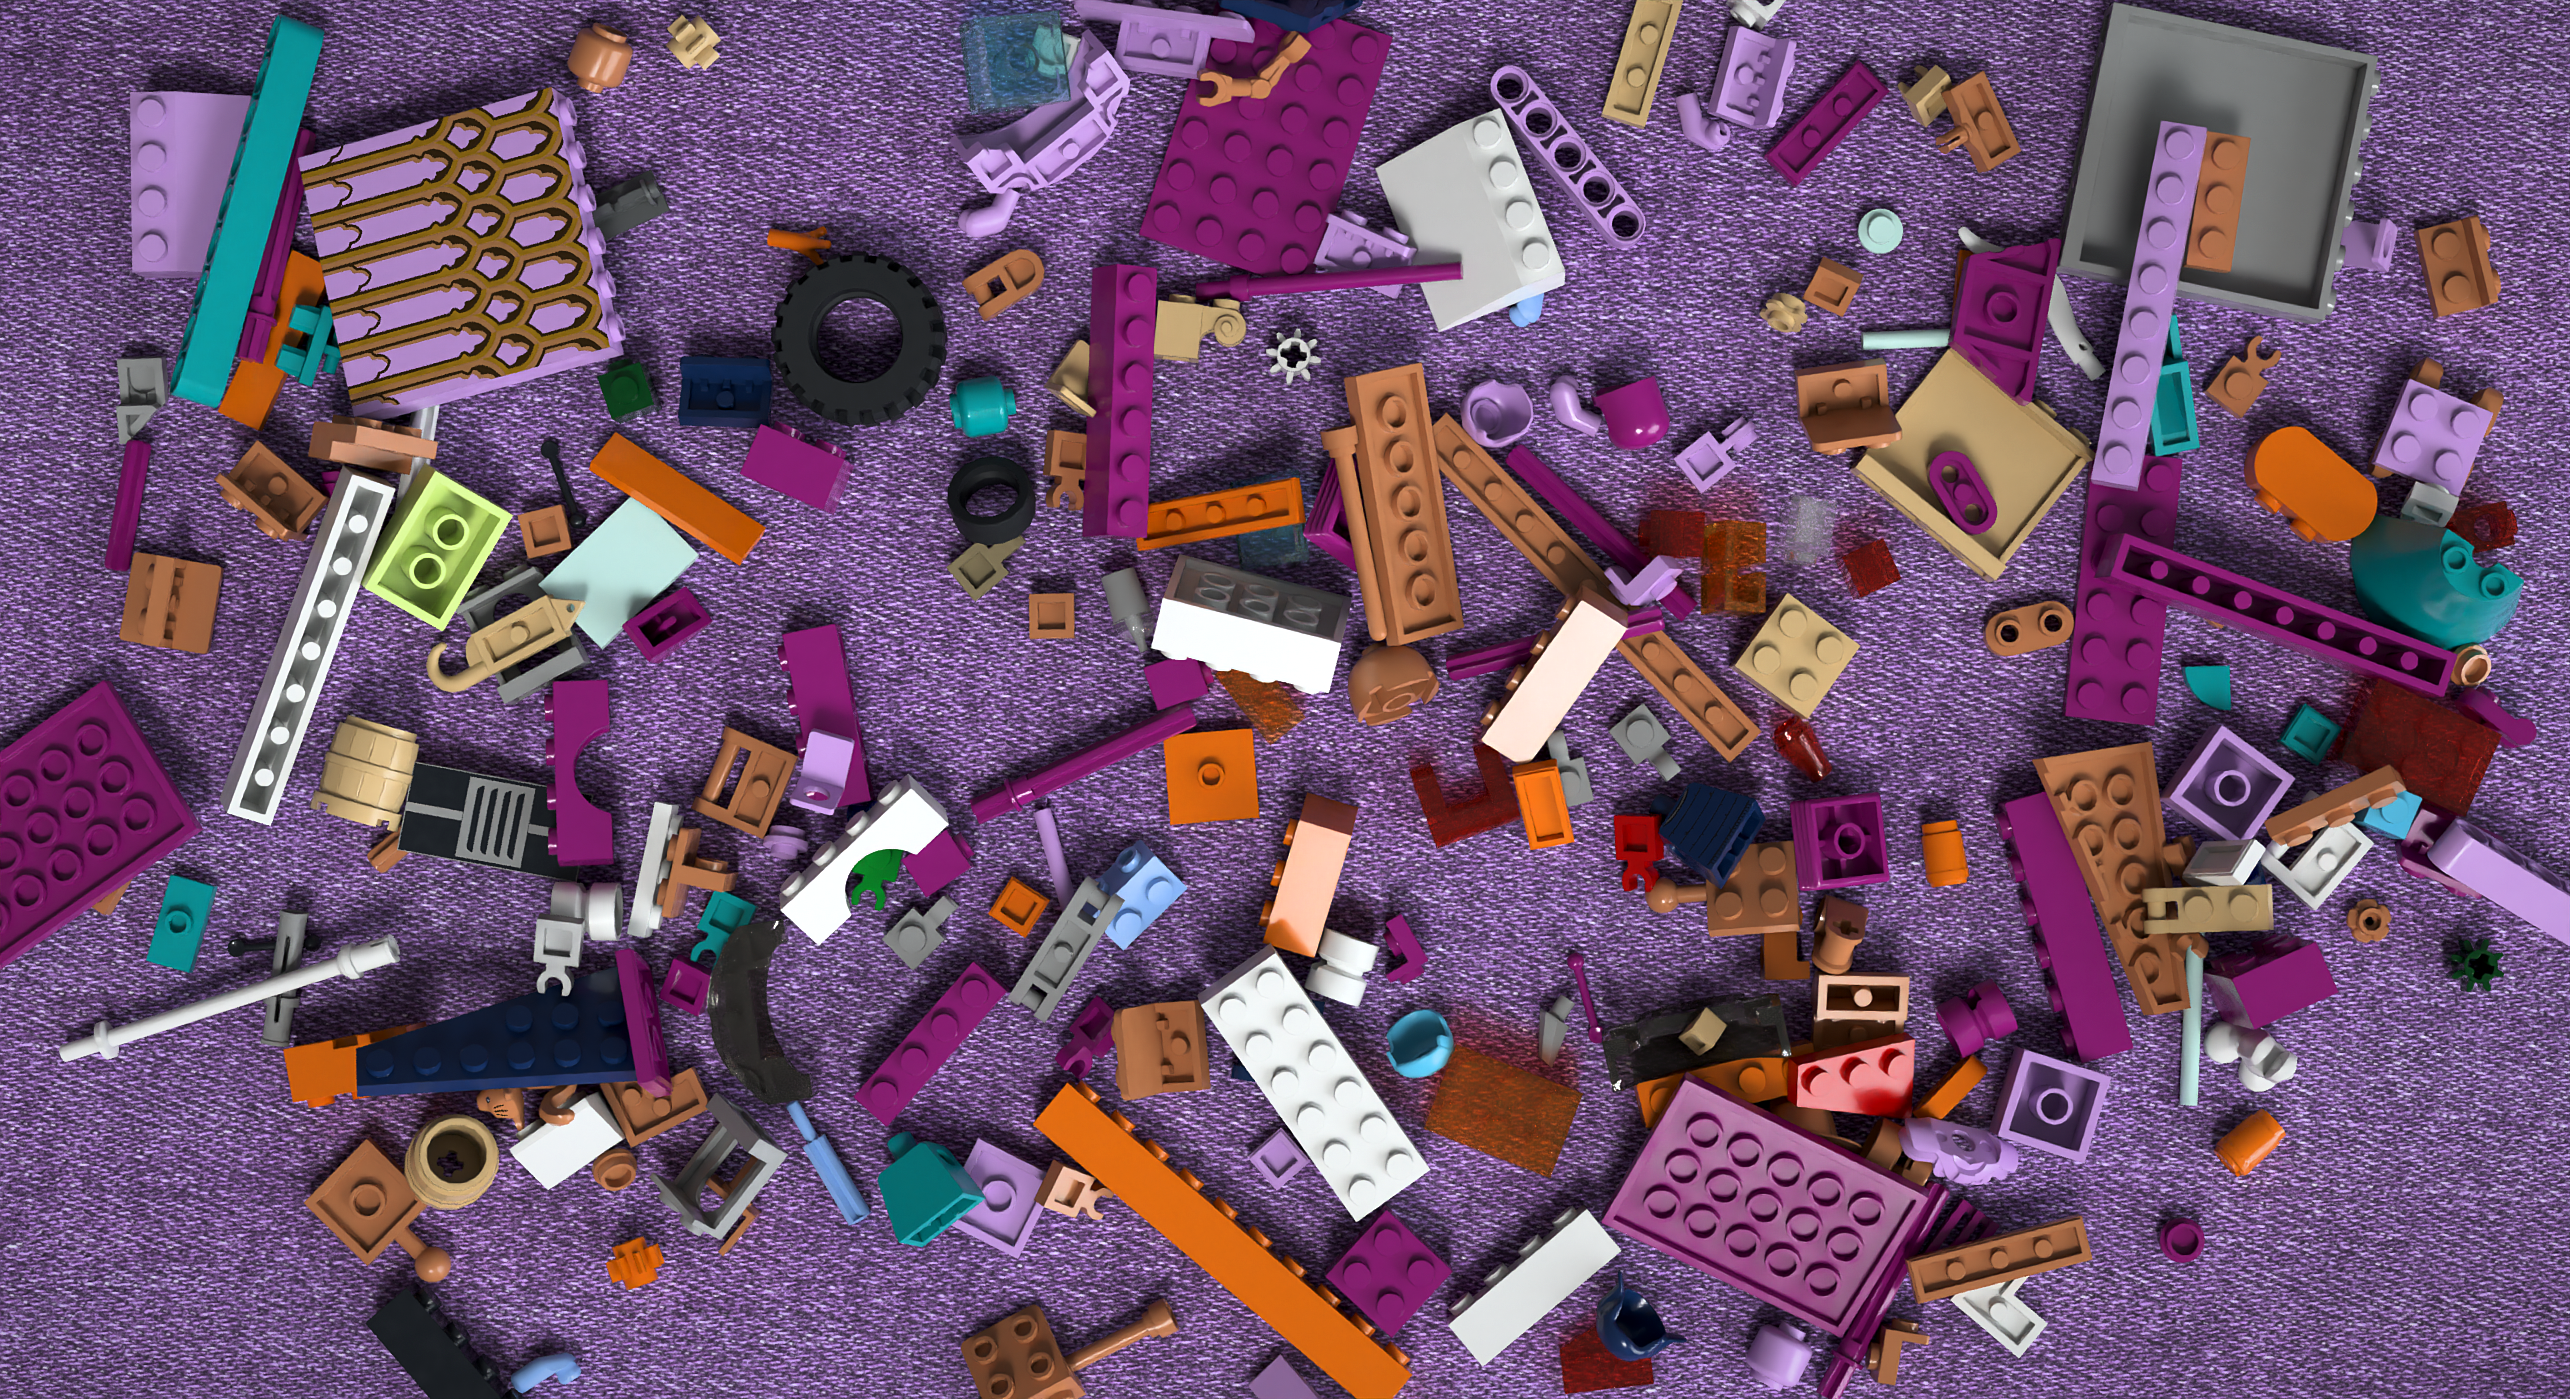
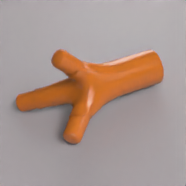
M824 226L803 233L771 228L767 237L768 246L797 251L811 259L816 265H820L824 261L815 249H829L832 246L831 241L818 239L827 234Z

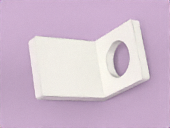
M1727 0L1726 4L1731 8L1730 13L1737 21L1748 28L1753 26L1760 32L1786 0H1774L1767 6L1761 5L1757 0Z

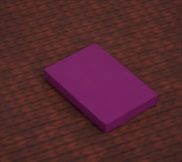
M631 948L615 951L638 1084L656 1098L672 1095L673 1087L651 965Z

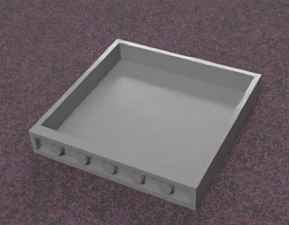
M2113 2L2105 10L2058 237V239H2062L2056 272L2129 287L2161 120L2206 127L2207 131L2251 138L2232 267L2229 273L2181 267L2176 297L2311 325L2324 321L2326 315L2330 316L2333 312L2337 297L2336 289L2331 288L2335 271L2339 272L2345 258L2346 248L2344 245H2340L2343 228L2350 226L2354 214L2355 205L2349 199L2352 184L2358 183L2363 169V158L2358 157L2361 140L2365 141L2372 125V114H2367L2370 97H2375L2380 85L2381 71L2376 70L2378 56Z

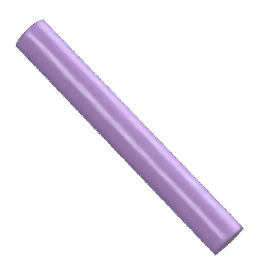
M1051 808L1033 812L1063 913L1074 896L1075 891Z

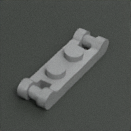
M1088 875L1007 998L1018 1006L1020 1003H1023L1035 1011L1034 1017L1043 1023L1047 1021L1125 902L1117 894L1114 893L1110 896L1097 887L1099 882ZM1086 902L1101 911L1097 919L1082 910ZM1034 984L1047 992V996L1044 997L1032 989V985Z

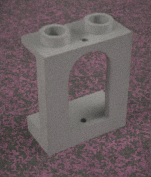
M523 564L503 574L502 577L505 582L490 590L487 585H483L466 593L463 598L465 603L456 609L457 615L464 616L472 633H475L495 622V608L498 602L506 595L512 593L524 594L532 602L547 595L538 585L546 577L543 569L538 567L529 569L527 564ZM573 626L570 628L572 635L555 643L561 653L560 655L524 674L521 673L517 664L498 674H494L500 684L496 689L504 704L514 705L552 685L553 681H559L592 663Z
M716 1092L705 1107L720 1122L673 1182L654 1172L649 1178L661 1190V1193L658 1195L659 1199L672 1210L682 1214L679 1221L685 1228L697 1236H701L703 1232H706L721 1240L788 1154L745 1108ZM739 1142L749 1154L755 1156L758 1160L718 1209L712 1212H704L701 1207L700 1197L702 1189L706 1184L705 1182L714 1174Z

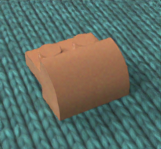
M1815 971L1810 998L1812 1006L1811 1042L1813 1043L1814 1052L1903 1033L1904 1020H1907L1910 981L1908 973L1848 971L1845 974L1834 975L1825 971Z

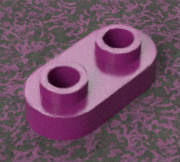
M1946 451L1934 457L1927 468V481L1951 522L1967 535H1977L1989 530L1997 518V505L1969 458L1957 451ZM1945 466H1950L1956 471V479L1952 483H1948L1942 478L1941 472ZM1969 504L1975 505L1979 509V517L1976 521H1970L1965 516V508Z

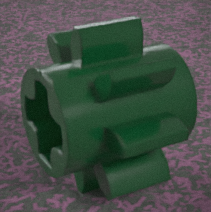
M2479 938L2474 948L2468 940H2458L2460 950L2455 954H2445V957L2451 961L2452 970L2446 974V977L2461 979L2460 990L2470 993L2475 983H2477L2478 988L2482 991H2491L2489 981L2494 977H2504V973L2498 970L2497 960L2504 956L2503 953L2487 951L2489 946V940ZM2470 958L2475 959L2477 963L2481 964L2479 972H2475L2474 969L2468 967Z

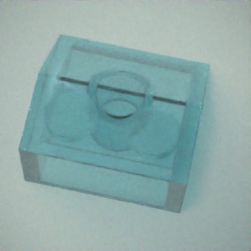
M1059 11L973 18L959 26L971 115L1011 112L1071 101Z

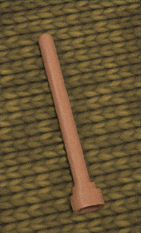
M1356 424L1332 427L1320 431L1323 450H1328L1329 457L1335 459L1369 634L1373 640L1381 641L1387 636V627L1352 454L1356 453L1355 444L1359 443Z
M1165 1298L1148 1305V1311L1141 1314L1142 1319L1063 1357L1066 1364L1075 1372L1148 1335H1151L1152 1338L1159 1335L1165 1338L1179 1331L1178 1322L1170 1305Z

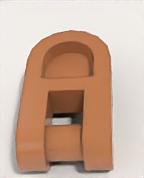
M1018 249L972 274L962 282V285L968 295L973 294L980 305L978 312L983 321L986 322L1035 293L1044 282L1045 269L1041 259L1035 253L1029 250ZM1000 277L1007 291L995 297L988 284Z

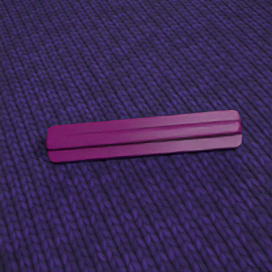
M131 439L126 442L104 562L105 567L111 570L125 572L130 568L151 453V445L145 441Z

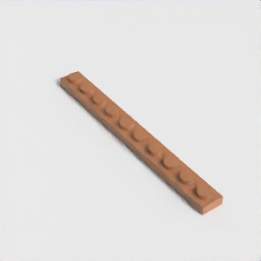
M1447 412L1432 426L1439 471L1564 597L1567 594L1575 596L1581 586L1584 585L1625 612L1640 609L1638 606L1630 605V603L1624 605L1611 593L1608 586L1612 582L1606 577L1604 571ZM1662 630L1620 640L1614 648L1727 763H1730L1762 732Z

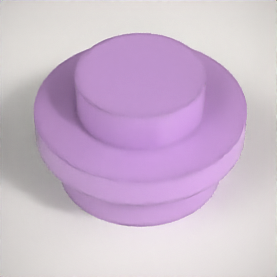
M771 826L769 835L765 836L763 840V846L771 849L770 855L780 859L794 860L797 859L798 853L808 851V843L805 841L806 832L795 827Z

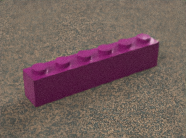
M1114 264L1092 269L1087 404L1096 411L1094 417L1087 416L1082 537L1108 539L1147 538L1157 268Z
M2045 789L1998 802L1997 805L2000 813L1994 814L1995 825L2002 840L2008 839L2012 852V856L2007 857L2009 872L2014 883L2020 882L2025 899L2020 900V909L2026 925H2033L2038 942L2032 944L2033 953L2040 969L2046 968L2051 985L2045 987L2046 997L2052 1012L2059 1011L2063 1029L2058 1030V1036L2064 1054L2066 1056L2072 1055L2074 1061L2085 1063L2133 1049L2130 1033L2083 875Z

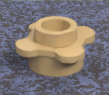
M1775 293L1771 299L1767 300V308H1762L1760 311V316L1772 328L1780 332H1800L1802 328L1801 323H1806L1808 316L1805 314V304L1795 296L1786 293Z

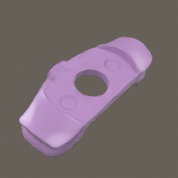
M1926 1117L1905 1118V1126L1898 1132L1902 1149L1909 1158L1915 1161L1931 1162L1935 1176H1947L1948 1179L1960 1184L1971 1183L1973 1185H1981L1989 1182L1992 1176L2004 1180L2008 1176L2009 1171H2015L2018 1167L2019 1156L2016 1148L2009 1142L1997 1138L1986 1130ZM1956 1134L1967 1140L1972 1151L1968 1152L1959 1148L1953 1141L1952 1135Z

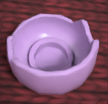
M1495 379L1487 380L1471 388L1466 393L1460 406L1463 429L1478 444L1491 448H1501L1518 440L1527 433L1534 419L1533 403L1523 387L1517 383L1510 385L1496 382Z

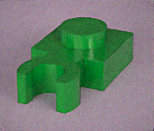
M878 850L866 855L854 865L852 872L862 874L864 877L862 883L858 884L852 891V905H859L862 893L866 890H871L877 897L874 910L881 911L884 908L887 895L882 887L884 880L897 882L905 850Z

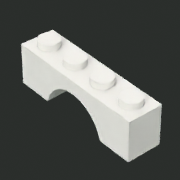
M909 774L900 782L893 780L887 784L877 797L878 802L868 812L862 810L855 814L845 826L846 832L836 842L828 841L823 844L812 858L813 863L802 873L799 871L794 872L782 884L780 888L781 893L779 894L781 911L818 945L851 916L845 884L850 871L859 860L872 852L882 849H901L917 855L949 825L946 809Z

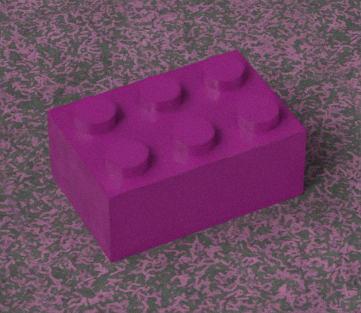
M2276 932L2253 940L2251 942L2253 949L2245 953L2236 954L2234 950L2211 959L2212 967L2203 971V979L2222 1021L2253 1030L2338 993V989L2316 941L2300 939L2299 936L2288 937L2287 934L2277 936Z

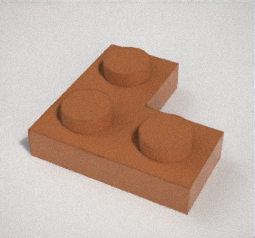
M694 1066L671 1077L672 1095L658 1098L641 1087L638 1081L599 1083L631 1148L708 1110L705 1106L711 1099Z

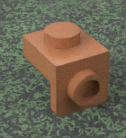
M1892 1318L1891 1325L1880 1323L1877 1329L1875 1343H1869L1865 1358V1367L1871 1370L1870 1376L1877 1383L1896 1384L1902 1341L1924 1345L1929 1344L1930 1335L1918 1329L1919 1322Z

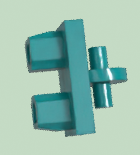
M301 304L293 305L287 326L309 334L304 350L281 343L274 366L295 376L294 380L298 383L312 387L323 353L327 354L322 371L333 375L336 373L341 359L336 332H334L331 344H326L333 324L330 307L319 304L318 308Z

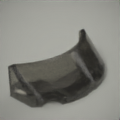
M788 917L738 926L728 938V942L723 948L716 965L713 967L708 988L707 1011L711 1020L712 1039L718 1054L732 1076H735L747 1089L755 1094L756 1098L768 1105L812 1098L819 1094L818 1084H813L812 1074L798 1071L783 1052L773 1031L768 1013L767 979L769 967L771 966L772 956L776 948L780 944L789 941L787 927L791 925Z
M1744 993L1728 994L1676 1003L1635 1015L1633 1021L1611 1025L1601 1030L1602 1045L1613 1093L1623 1091L1662 1075L1701 1065L1739 1059L1786 1058L1792 1056L1780 997L1777 993H1766L1753 997H1745ZM1707 1007L1725 1022L1727 1026L1715 1045L1698 1056L1678 1037Z

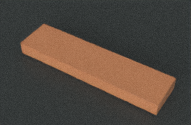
M2079 1214L1904 1258L1914 1299L1917 1304L2093 1260L2082 1216Z

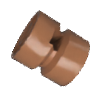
M1880 1117L1869 1132L1862 1146L1863 1152H1860L1859 1156L1924 1186L1933 1170L1932 1163L1915 1161L1905 1155L1901 1165H1896L1903 1151L1898 1138V1132L1903 1126L1886 1117Z

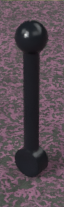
M546 441L541 446V454L549 459L570 512V526L574 529H581L586 524V517L577 508L559 462L560 448L555 442Z
M314 934L308 935L304 939L303 948L309 952H315L321 947V939ZM238 938L230 941L227 949L230 955L239 957L249 951L275 950L276 941L246 943L243 939Z

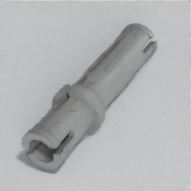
M294 909L280 910L271 978L300 969L306 923L309 917L308 912ZM297 989L263 999V1003L267 1004L260 1043L278 1047L290 1045L289 1037L294 1008L299 1007L300 997L296 995Z

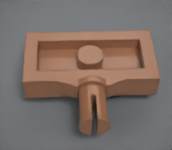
M1984 71L1973 73L1941 92L1955 126L1952 130L1936 138V145L1944 144L1938 148L1941 153L1947 154L1963 144L1967 148L1978 173L1991 170L2021 152L2020 146Z

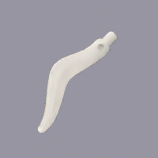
M1961 227L1958 230L1961 240L1974 254L1988 251L1994 253L2004 250V248L1993 245L1976 236L1966 227ZM2055 274L2047 319L2074 365L2078 363L2089 379L2093 381L2106 370L2093 354L2095 349L2081 333L2065 288L2057 274Z

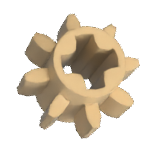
M681 15L666 28L673 36L666 44L667 48L688 70L698 63L705 71L720 57L713 47L721 39L699 15L691 22Z

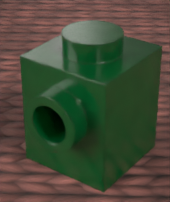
M632 358L620 360L606 366L608 373L597 376L612 420L622 424L662 410L649 368L641 362L634 364Z

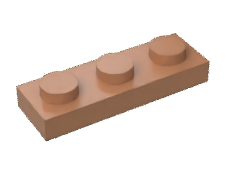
M2207 131L2182 267L2220 273H2229L2231 271L2251 141L2250 137Z
M2389 764L2265 820L2264 824L2270 838L2280 846L2287 844L2288 847L2297 846L2310 840L2313 837L2312 832L2329 825L2330 828H2335L2349 823L2355 818L2354 813L2369 806L2372 809H2378L2397 800L2396 794L2407 789L2400 773Z

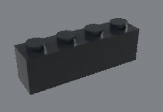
M415 1282L406 1287L365 1323L430 1399H525L515 1388L508 1390L497 1377L500 1375V1371L496 1364L487 1355L482 1354L479 1356L468 1343L471 1337L467 1330L458 1321L452 1320L450 1322L439 1309L442 1306L441 1301L425 1285L421 1288Z

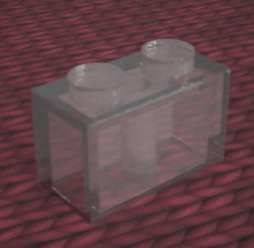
M1794 494L1781 501L1773 553L1784 555L1783 563L1810 567V564H1816V560L1829 556L1838 502Z

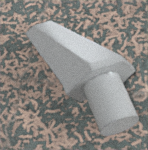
M1561 994L1549 1012L1542 1008L1540 1009L1538 1057L1551 1068L1565 1034L1569 1029V1026L1563 1022L1575 1005L1574 1002Z

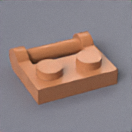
M725 726L721 738L724 739L722 747L701 796H695L691 809L764 839L769 832L800 757L740 730ZM742 747L752 752L728 808L717 804L738 752Z

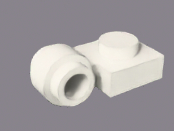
M2416 481L2405 498L2400 511L2402 513L2400 519L2445 527L2454 514L2459 497L2449 494V491L2441 485L2435 483L2422 484Z

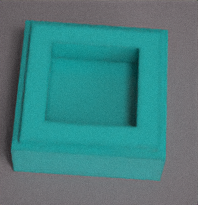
M2301 704L2277 742L2312 765L2318 766L2342 728L2307 704Z

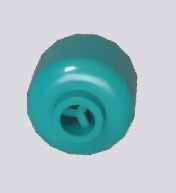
M995 375L961 380L956 385L955 393L949 394L954 428H962L963 433L970 438L1004 432L1009 423L1008 415L1016 414L1012 388L1003 389L1000 379Z

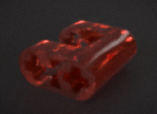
M1485 743L1472 746V750L1486 789L1445 804L1430 762L1408 769L1436 849L1521 820V815L1499 752Z

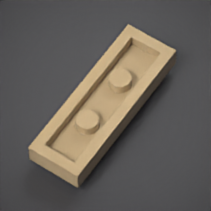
M1683 0L1635 1L1601 117L1644 129Z

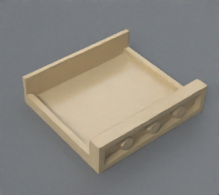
M1949 346L1894 414L1902 428V439L1891 442L1889 446L1884 448H1867L1849 471L1989 583L1997 580L2007 567L2005 565L2006 562L2086 463L2095 458L2096 453L2089 448L2092 442L2083 433L2073 427H2070L2067 431L2054 420L2057 414L2047 404L2039 399H2035L2026 406L2018 405ZM1946 451H1957L1967 456L1972 462L1997 505L1996 521L1986 532L1977 535H1967L1949 519L1927 481L1928 465L1937 455ZM1945 466L1942 469L1941 475L1943 480L1948 483L1954 482L1956 471L1950 466ZM1969 504L1965 508L1966 518L1970 521H1976L1979 517V509L1975 505Z

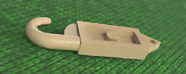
M553 594L545 595L471 634L466 644V658L469 668L453 676H447L440 670L439 657L447 648L445 642H440L432 648L427 657L426 668L428 676L433 684L443 691L455 693L466 690L572 635L570 628L586 602L584 600L554 598ZM571 604L575 607L574 611L570 608Z

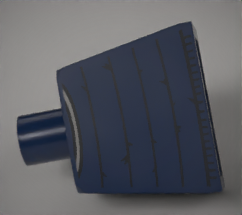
M1697 782L1688 784L1678 800L1663 793L1658 794L1654 798L1649 810V814H1662L1663 824L1658 834L1667 850L1720 889L1723 888L1766 820L1755 799Z

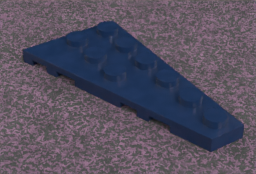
M611 967L574 979L573 988L568 996H562L563 984L561 983L548 987L545 993L536 991L356 1048L357 1097L637 1081L618 967Z

